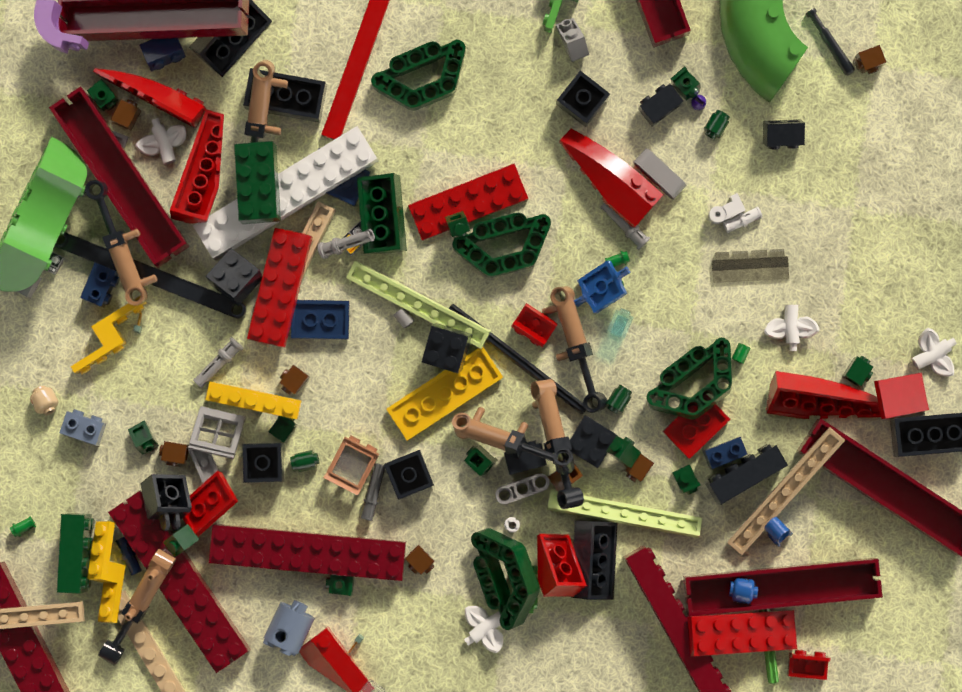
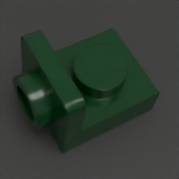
M279 416L268 432L285 443L297 424L294 422L295 419Z
M145 420L128 429L136 449L142 455L152 452L159 446Z
M690 464L672 472L681 493L690 495L698 491L697 487L701 484L698 482Z

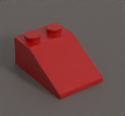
M538 534V582L543 597H574L587 585L569 534Z

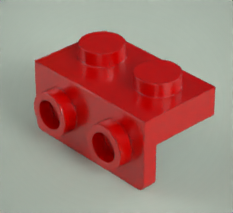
M526 303L511 327L514 328L517 334L529 338L534 345L543 347L558 323Z
M795 650V653L789 652L787 676L827 680L828 662H830L831 658L826 656L825 652L814 651V655L806 654L807 651Z

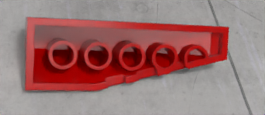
M98 68L93 70L97 76L195 129L205 113L206 107L203 106V101L196 97L192 100L187 97L188 93L179 88L174 90L156 81L120 71Z
M205 110L170 208L171 219L188 224L208 221L219 189L224 114Z
M571 128L559 140V143L571 159L576 161L581 167V172L590 179L593 188L597 189L603 196L602 200L633 228L640 223L664 195L621 158Z
M775 371L769 386L766 414L799 419H809L810 416H820V419H828V416L839 415V418H847L850 415H857V418L881 417L877 396L834 381Z

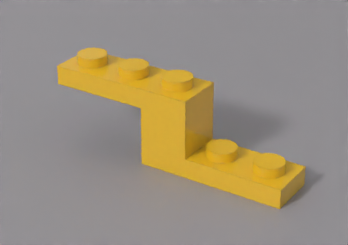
M141 296L137 297V298L134 299V300H135V301H138ZM145 301L140 305H130L128 303L91 326L103 346L70 366L73 372L76 374L81 373V375L91 370L90 366L94 363L101 364L108 359L107 355L110 353L116 354L122 351L126 341L115 323L119 325L128 320L127 316L131 313L137 314L145 309L144 305L147 302Z
M210 381L205 399L207 401L297 420L302 402L301 400Z
M96 521L87 576L89 580L103 583L98 622L117 623L126 566L110 561L115 523L111 521Z

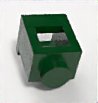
M685 66L670 78L671 85L686 101L699 94L701 89L700 83Z
M463 211L445 217L452 237H462L467 234L466 232L470 231Z
M481 445L472 446L467 451V457L464 460L479 476L487 474L498 461L496 457L494 458ZM479 456L484 459L483 462L479 460Z
M330 575V578H326L325 589H329L328 594L353 595L354 577ZM337 581L342 582V588L339 589L336 587Z

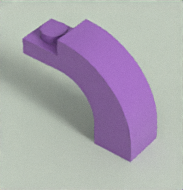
M55 0L36 1L34 21L39 34L56 50L68 54L69 49L75 51L88 49L89 42L82 36L62 33L60 31L59 17L62 10L61 5Z

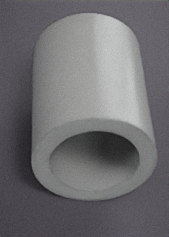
M404 308L394 314V317L403 329L414 322L413 318Z

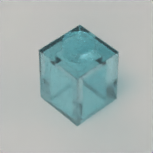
M620 308V311L615 310L606 332L624 339L634 318L630 316L631 312Z

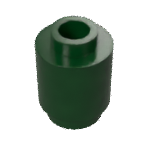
M716 110L715 113H712L704 127L705 135L711 139L720 138L729 124L730 116L721 110Z
M619 384L606 402L609 405L607 409L615 414H618V412L623 413L632 398V391Z
M313 450L296 453L290 457L293 472L316 469L317 464H320L318 453H314Z

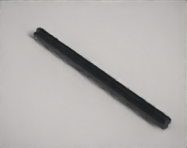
M451 304V306L448 308L458 313L459 315L481 325L471 316H469L467 313H465L463 310L457 307L455 304ZM490 332L486 340L488 344L535 380L551 379ZM555 382L557 388L556 396L578 413L584 414L586 410L583 407V402Z

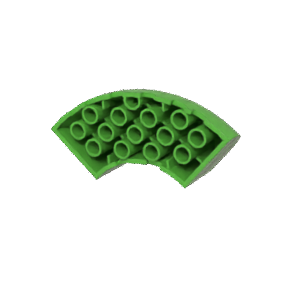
M719 0L721 32L729 56L740 72V75L751 88L770 103L808 47L796 37L788 25L784 14L783 0Z
M53 137L50 138L41 155V159L35 167L18 206H16L7 229L0 240V291L13 292L24 290L32 286L39 279L43 270L48 271L52 262L49 258L59 235H63L67 228L65 222L78 196L82 197L85 192L84 183L87 177V169L83 160L72 148Z

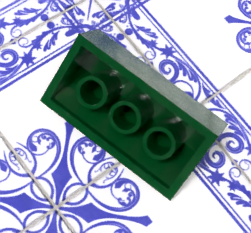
M388 173L358 177L362 232L371 229L375 236L374 241L363 244L364 254L407 251L400 175Z

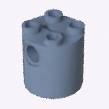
M294 600L292 605L280 602L263 637V643L270 647L281 648L280 652L285 655L296 656L315 620L312 615L306 613L308 606L297 600Z

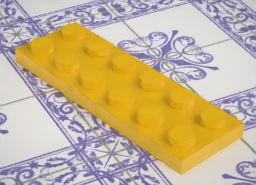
M484 347L482 349L477 348L466 356L460 373L444 370L386 410L408 441L501 380L503 376Z

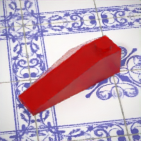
M328 626L301 647L299 653L307 664L345 691L370 692L374 689V686Z

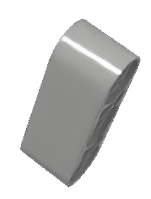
M647 148L633 162L642 173L673 200L687 186L677 174Z
M537 473L503 485L496 490V499L501 504H508L542 492L549 487V479L546 475ZM538 477L545 478L546 483L543 487L535 485V480ZM521 483L526 484L528 487L527 492L524 494L517 492V486ZM507 490L510 494L509 498L501 500L499 498L500 491Z

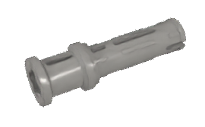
M605 203L600 207L625 232V237L627 239L630 238L637 245L638 250L651 239L639 229L638 225L633 228Z
M368 229L342 239L333 238L330 242H320L318 244V252L321 258L327 259L330 255L342 254L345 249L374 241L375 236L373 231Z
M231 337L230 342L223 349L220 348L218 355L193 379L194 382L203 388L226 363L231 362L232 358L240 350L244 349L242 345Z

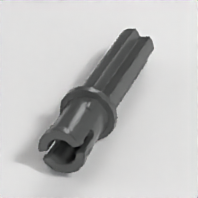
M376 463L374 465L366 500H363L365 504L361 519L373 521L385 471V466Z

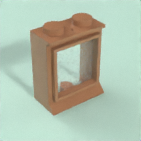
M350 435L349 438L344 437L323 478L359 495L380 454L377 453V448L369 444L365 447L359 444L360 439Z

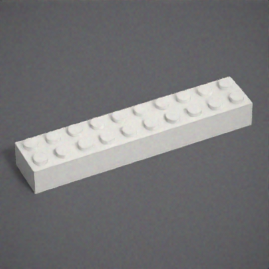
M358 126L278 174L281 221L325 195L326 192L331 191L351 177L379 162ZM236 199L211 214L207 222L197 223L193 227L214 260H218L231 248L233 250L279 222L242 224L238 220V202Z

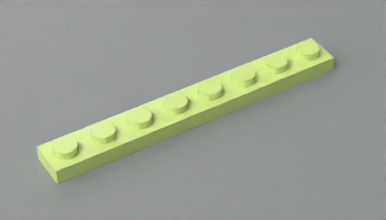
M354 261L346 277L433 324L438 323L471 333L470 343L480 349L483 348L491 332L358 261Z
M550 490L547 510L699 538L702 523V518L589 496H584L582 506L561 509L557 501V490Z

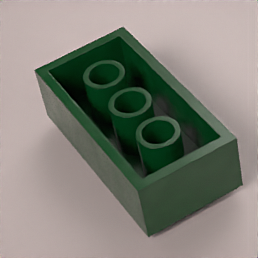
M273 141L234 144L239 222L242 224L281 222L277 145Z
M61 514L57 593L81 594L87 592L88 588L91 587V580L87 579L90 563V549H92L93 543L91 530H94L95 525L92 514Z

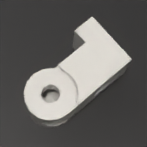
M738 193L729 197L730 203L723 206H715L710 210L708 217L713 224H720L737 216L739 213L745 212Z

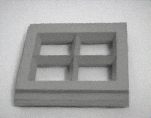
M201 406L188 449L234 459L244 426L245 416ZM204 418L218 421L216 430L203 428ZM222 422L236 425L234 434L220 432ZM200 431L213 433L212 443L199 441ZM218 435L232 438L230 448L216 444Z

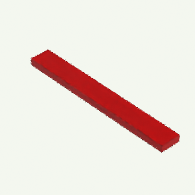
M369 0L321 134L324 137L335 140L343 134L390 0Z

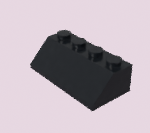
M249 0V15H246L248 18V35L197 37L189 46L201 60L221 77L229 71L272 22L252 0Z
M575 520L574 550L587 586L571 598L614 600L618 523Z

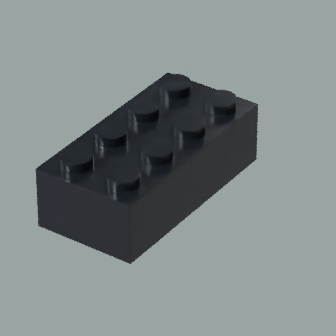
M250 68L243 103L246 110H249L254 76L253 68ZM260 70L261 74L268 75V71ZM274 72L273 78L287 80L288 86L287 88L271 87L268 114L321 123L327 90L326 81Z
M962 413L890 419L893 457L962 452Z
M766 444L757 449L759 453L755 455L748 454L740 459L742 463L738 465L733 463L724 469L725 473L721 475L716 473L709 477V482L705 485L715 502L722 505L788 466L777 445Z

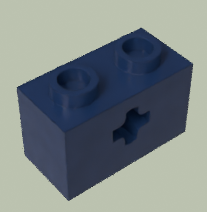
M736 437L703 451L709 469L748 455L741 437Z

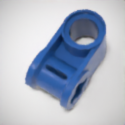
M778 517L772 518L764 527L767 536L778 547L781 546L780 543L785 538L793 535L790 529Z

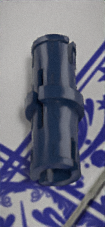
M122 537L115 542L122 554L121 559L125 561L130 575L141 572L142 569L136 559V553L132 550L126 538Z

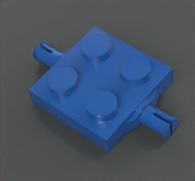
M607 260L578 279L582 296L574 300L575 305L579 307L587 302L593 313H599L628 294L622 284V278L631 273L629 268L625 266V268L617 272L612 262Z

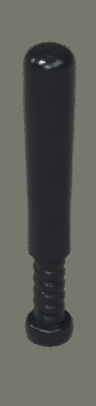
M816 8L811 9L806 13V16L810 17L820 32L819 35L846 76L852 74L855 71L854 66L828 28L824 27V24L816 14Z

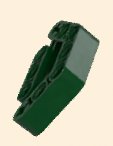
M457 39L443 46L432 41L397 55L390 60V68L377 72L372 76L371 83L373 89L411 111L419 110L450 97L457 90L466 54V46L463 41ZM460 46L461 51H458L456 59L454 58V49ZM436 48L439 52L437 55L432 56L428 53V50ZM413 55L421 57L418 63H413L410 59ZM446 57L441 78L413 90L394 79ZM400 62L403 64V68L395 70L393 65ZM450 64H455L458 67L455 72H450L447 68ZM382 78L384 84L388 86L387 91L385 85L379 84V86H377L376 80L380 81ZM446 82L453 84V88L449 91L443 88ZM393 88H400L402 90L401 94L394 96L391 93ZM428 90H434L436 95L433 98H428L425 93ZM411 97H416L418 99V103L416 105H410L408 103V99Z
M518 212L475 224L473 233L462 237H455L452 243L453 250L488 278L533 267L538 259L551 226V219L546 214L526 218L523 213ZM517 217L524 221V224L520 227L513 224V220ZM546 220L545 224L547 226H543L541 233L533 232L534 229L538 231L539 223L537 221ZM498 222L505 225V229L501 232L496 231L494 225ZM484 227L487 233L485 236L480 237L476 234V229ZM531 228L524 247L519 252L492 258L474 244ZM532 237H538L541 243L538 246L531 245L530 239ZM465 241L464 246L469 249L470 246H472L473 248L469 250L466 256V250L462 247L458 249V244L456 242ZM473 252H478L482 258L475 262L472 261L470 256ZM525 254L532 255L533 262L526 264L522 259ZM512 259L515 262V266L508 269L505 267L504 261ZM488 264H494L497 270L491 274L485 268Z
M721 337L716 339L706 349L702 346H695L667 367L660 374V385L647 393L648 407L655 411L694 420L729 395L732 389L730 342L726 338ZM721 345L724 347V356H720ZM701 353L704 355V358L696 360L694 355ZM713 358L714 380L692 397L669 392ZM723 363L726 364L728 368L722 371L719 370L717 366ZM681 365L689 367L685 372L680 371L678 368ZM671 376L674 378V381L672 383H665L664 378ZM720 382H726L728 384V388L720 389L718 387V384ZM705 394H711L713 396V399L710 401H705L703 399V396ZM655 396H657L658 400L656 401V403H653L652 399H654ZM671 401H677L679 403V406L676 408H671L669 406V403ZM695 405L698 411L691 413L688 411V407Z
M491 528L473 533L471 542L479 553V556L475 557L473 565L486 603L490 609L499 610L501 615L499 621L503 629L511 630L525 622L540 592L526 547L522 543ZM499 560L504 563L513 588L512 594L508 588Z

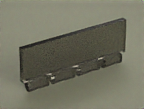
M770 249V257H767V250H751V258H748V251H732V259H729V252H715V260H712L713 283L789 279L788 256H785L784 249Z

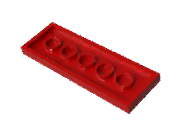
M514 163L408 206L420 237L424 241L449 231L445 220L446 216L463 211L468 223L529 198Z
M274 228L247 336L248 340L285 348L313 238L311 235Z
M794 610L688 617L690 656L797 649Z

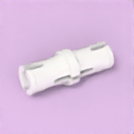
M756 207L724 221L723 226L726 232L730 233L742 226L743 228L747 227L749 223L763 218L759 207Z
M510 517L506 519L504 526L506 530L508 529V532L513 533L519 529L520 523L518 520L516 521V518ZM509 522H515V527L510 528L508 526Z

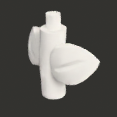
M159 118L153 119V127L151 128L153 135L144 136L135 146L141 153L147 156H155L160 153L163 165L176 161L173 147H178L185 141L186 128L182 125H173L166 131L164 124L160 123Z
M785 305L784 319L775 318L767 324L764 333L773 339L786 337L789 351H797V343H800L799 337H812L819 332V327L809 317L798 318V305Z
M927 328L920 334L918 339V345L924 353L911 358L912 362L918 370L931 364V368L936 374L947 377L953 376L954 365L946 354L952 351L951 347L957 343L954 338L948 341L944 339L940 342L937 333Z
M468 606L465 608L467 623L474 627L469 632L470 636L464 639L468 646L473 642L477 644L482 640L483 646L490 652L498 653L501 650L503 635L496 629L501 626L499 611L488 617L485 609L481 607Z

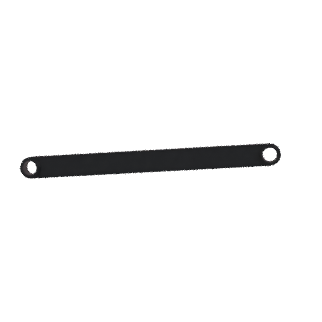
M66 232L63 234L64 242L62 244H57L56 242L55 247L117 271L109 250ZM133 259L140 279L156 275L157 282L150 285L233 318L239 319L246 314L247 309L243 303L240 304L242 306L241 314L235 315L233 308L236 304L223 294Z

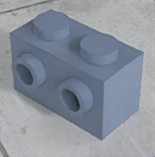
M73 409V412L67 411L59 433L93 445H100L106 423L102 422L103 418L94 415L88 418L84 416L85 412Z

